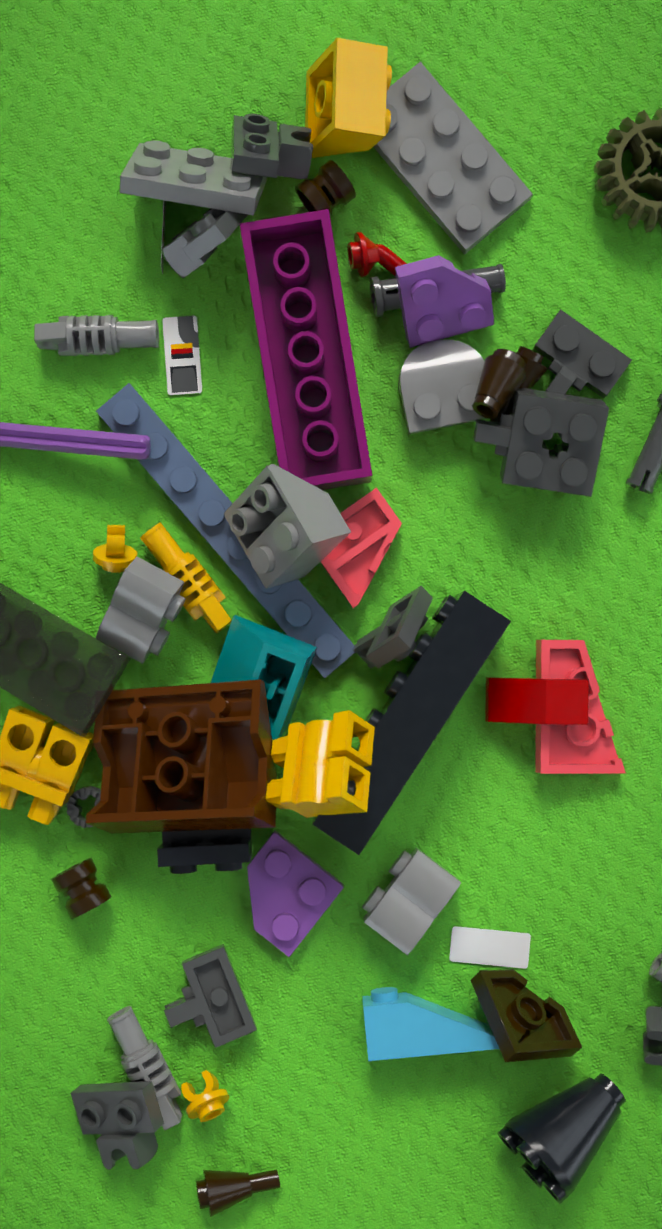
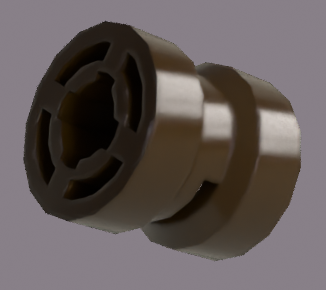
M332 160L321 166L318 175L312 180L304 179L295 186V191L308 212L329 209L330 216L332 215V209L338 204L346 205L356 197V192L350 180Z
M88 858L51 878L57 891L64 893L65 897L70 896L65 907L71 919L94 909L111 898L106 885L100 883L95 885L94 883L97 880L95 876L97 868L92 858Z

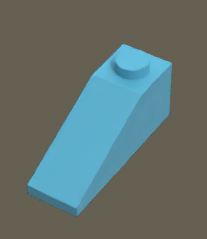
M382 987L371 990L370 996H362L368 1061L499 1049L489 1024L410 993H398L397 988Z

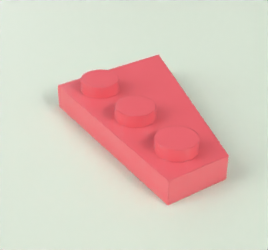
M536 640V679L589 680L588 725L536 724L535 772L540 774L626 773L622 759L618 758L611 737L614 734L610 721L605 718L598 695L600 689L585 641Z

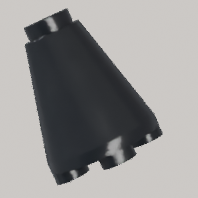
M600 1073L595 1079L589 1077L511 1118L497 1134L514 1154L519 1152L526 1162L522 1165V1168L538 1187L544 1186L551 1196L561 1204L575 1190L620 1115V1107L626 1102V1099L618 1087L607 1076Z

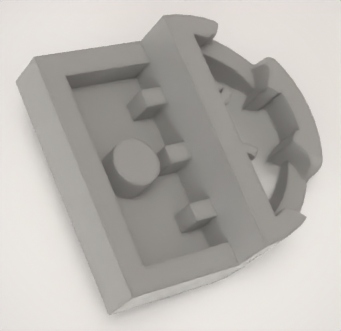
M435 340L418 346L408 355L398 380V390L401 394L408 434L474 422L477 419H488L477 414L472 407L484 365V359L474 348L455 340Z

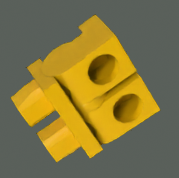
M17 706L9 709L0 735V808L13 809L19 793L22 791L34 796L27 817L49 825L53 822L61 807L69 801L70 796L74 793L87 756L93 749L94 734L64 722L54 725L56 719L25 707Z
M350 710L334 713L333 720H313L306 725L301 722L289 724L288 735L274 739L272 742L271 756L273 762L284 768L283 778L274 779L267 783V802L279 809L293 810L306 818L318 817V815L367 812L371 772L363 767L371 766L375 727ZM353 737H358L360 740L359 751L351 747ZM348 781H354L356 784L354 796L347 793Z

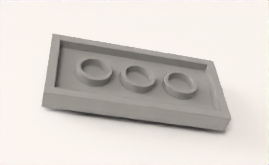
M421 62L389 87L386 109H389L391 112L390 128L387 135L373 147L465 255L530 201L533 194Z

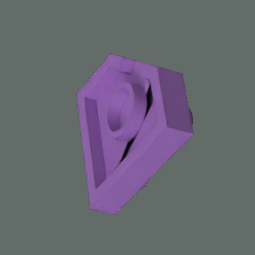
M439 255L395 267L405 335L410 348L494 325L491 289L486 279L474 273L468 275L456 269L451 261Z
M276 830L247 866L254 930L290 957L342 891L344 884Z

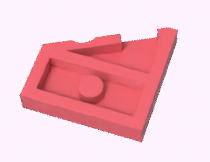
M377 487L340 513L351 533L320 562L352 608L359 605L402 525Z

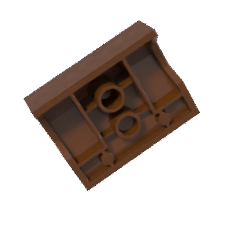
M247 680L97 692L93 745L103 765L100 802L86 814V824L109 833L275 828L276 807L266 800L267 783L277 779L276 766L271 756L272 735L264 681Z

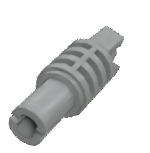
M113 315L60 316L58 322L35 324L34 341L39 349L58 350L59 356L115 355V353L120 352V348H158L159 326L157 320L119 321L118 317Z
M127 1006L116 1011L108 1017L107 1021L124 1053L121 1056V1064L131 1082L152 1081L164 1121L162 1127L164 1130H167L181 1122L182 1112L175 1097L181 1095V1091L157 1043L151 1039L147 1040L132 1007Z

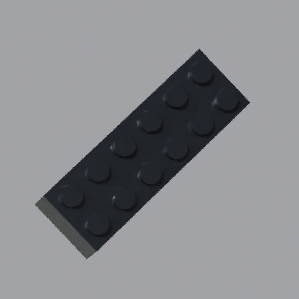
M466 591L457 594L455 597L449 595L444 598L432 617L433 620L438 622L430 636L426 633L419 636L416 641V647L408 655L414 661L405 674L397 671L383 693L390 698L381 711L373 708L365 721L375 727L371 766L363 767L371 772L367 812L318 815V817H313L312 825L358 855L366 846L511 622ZM348 781L347 793L354 796L356 784L354 781Z

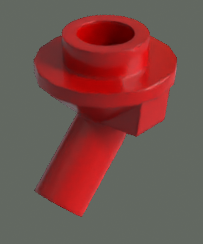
M362 232L355 233L354 242H349L347 246L350 268L358 269L361 277H366L377 262L395 277V267L407 264L388 247L382 244H375Z

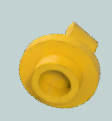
M107 525V544L100 545L93 550V561L105 571L112 573L124 572L138 555L134 548L125 545V525Z
M207 1070L202 1072L206 1082V1087L202 1093L196 1095L194 1087L188 1082L181 1085L183 1096L192 1102L186 1108L188 1117L190 1119L199 1118L200 1122H206L221 1115L225 1111L223 1105L229 1100L227 1090L219 1089L216 1076Z

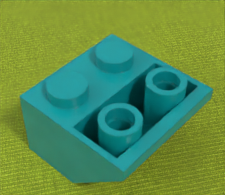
M235 615L230 624L211 683L247 680L264 681L272 739L280 738L289 727L317 647Z

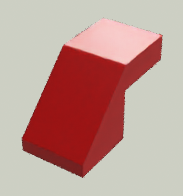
M486 677L485 722L588 725L589 680Z

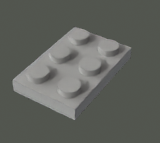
M152 140L138 144L120 175V193L254 215L267 177L232 172V158L216 156L212 151L205 148H191L186 151L170 148L168 143Z

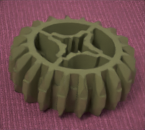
M662 109L655 112L652 120L643 110L638 113L635 122L627 117L621 121L619 125L620 130L614 128L609 131L606 137L608 143L601 144L597 152L602 160L596 162L594 173L602 176L595 184L596 190L608 191L602 199L603 206H610L614 203L617 206L613 214L614 219L621 218L624 213L629 215V229L635 228L639 220H643L647 233L655 228L657 221L662 228V173L659 177L658 173L654 176L650 172L643 176L648 166H651V170L653 167L658 168V170L662 168V148L655 144H662ZM629 149L633 155L631 162L635 171L625 181L621 160L623 152ZM638 193H648L656 201L645 199L639 196Z

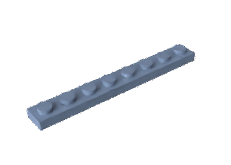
M130 383L96 410L113 432L147 435L150 437L149 457L137 460L284 632L290 637L317 647L312 664L324 678L355 653L353 651L355 645L298 579L268 589L265 588L224 516L225 511L233 503Z

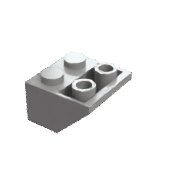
M275 464L267 465L224 513L231 530L236 535L252 567L257 572L266 589L305 577L351 533L328 493Z

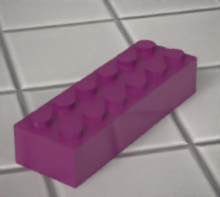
M329 209L239 223L279 467L321 490L371 482L373 475Z

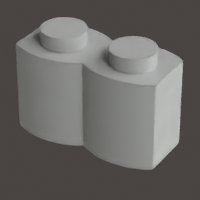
M136 557L125 569L118 582L110 606L98 629L96 639L142 664L151 653L158 656L170 635V632L164 629L167 620L173 622L186 600V598L180 596L184 581Z
M417 847L411 854L404 850L389 870L394 875L391 882L384 890L377 886L362 906L367 911L364 916V923L406 955L417 945L461 884L458 878Z

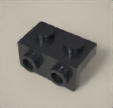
M251 828L162 832V844L157 848L158 867L170 866V873L173 874L193 873L197 871V865L215 864L216 871L242 869V863L250 862L252 857Z

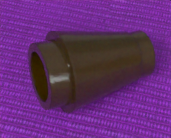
M497 349L493 355L486 357L475 401L472 405L473 410L477 414L488 419L496 418L526 379V362L520 355L511 350Z

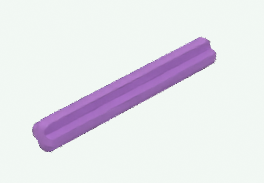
M0 422V447L139 460L147 459L150 455L151 441L147 435Z

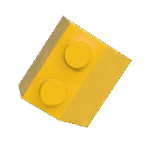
M336 38L307 70L305 127L312 130L310 143L313 144L312 158L369 151L387 135L391 123V112L389 109H386V98L392 79V68L387 64V46Z

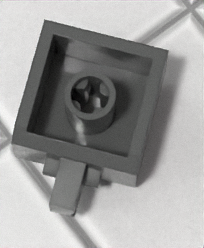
M518 388L514 393L511 414L501 413L500 422L477 419L473 438L476 442L496 445L494 453L503 456L500 477L504 484L592 497L609 407L600 399ZM557 432L562 443L555 444L554 449L548 450L543 440H550L553 437V433Z

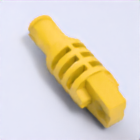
M161 522L140 537L162 566L163 571L184 581L180 596L186 598L183 606L194 621L203 617L215 633H219L232 622V619L220 604V602L226 599L225 595L194 554L184 553Z

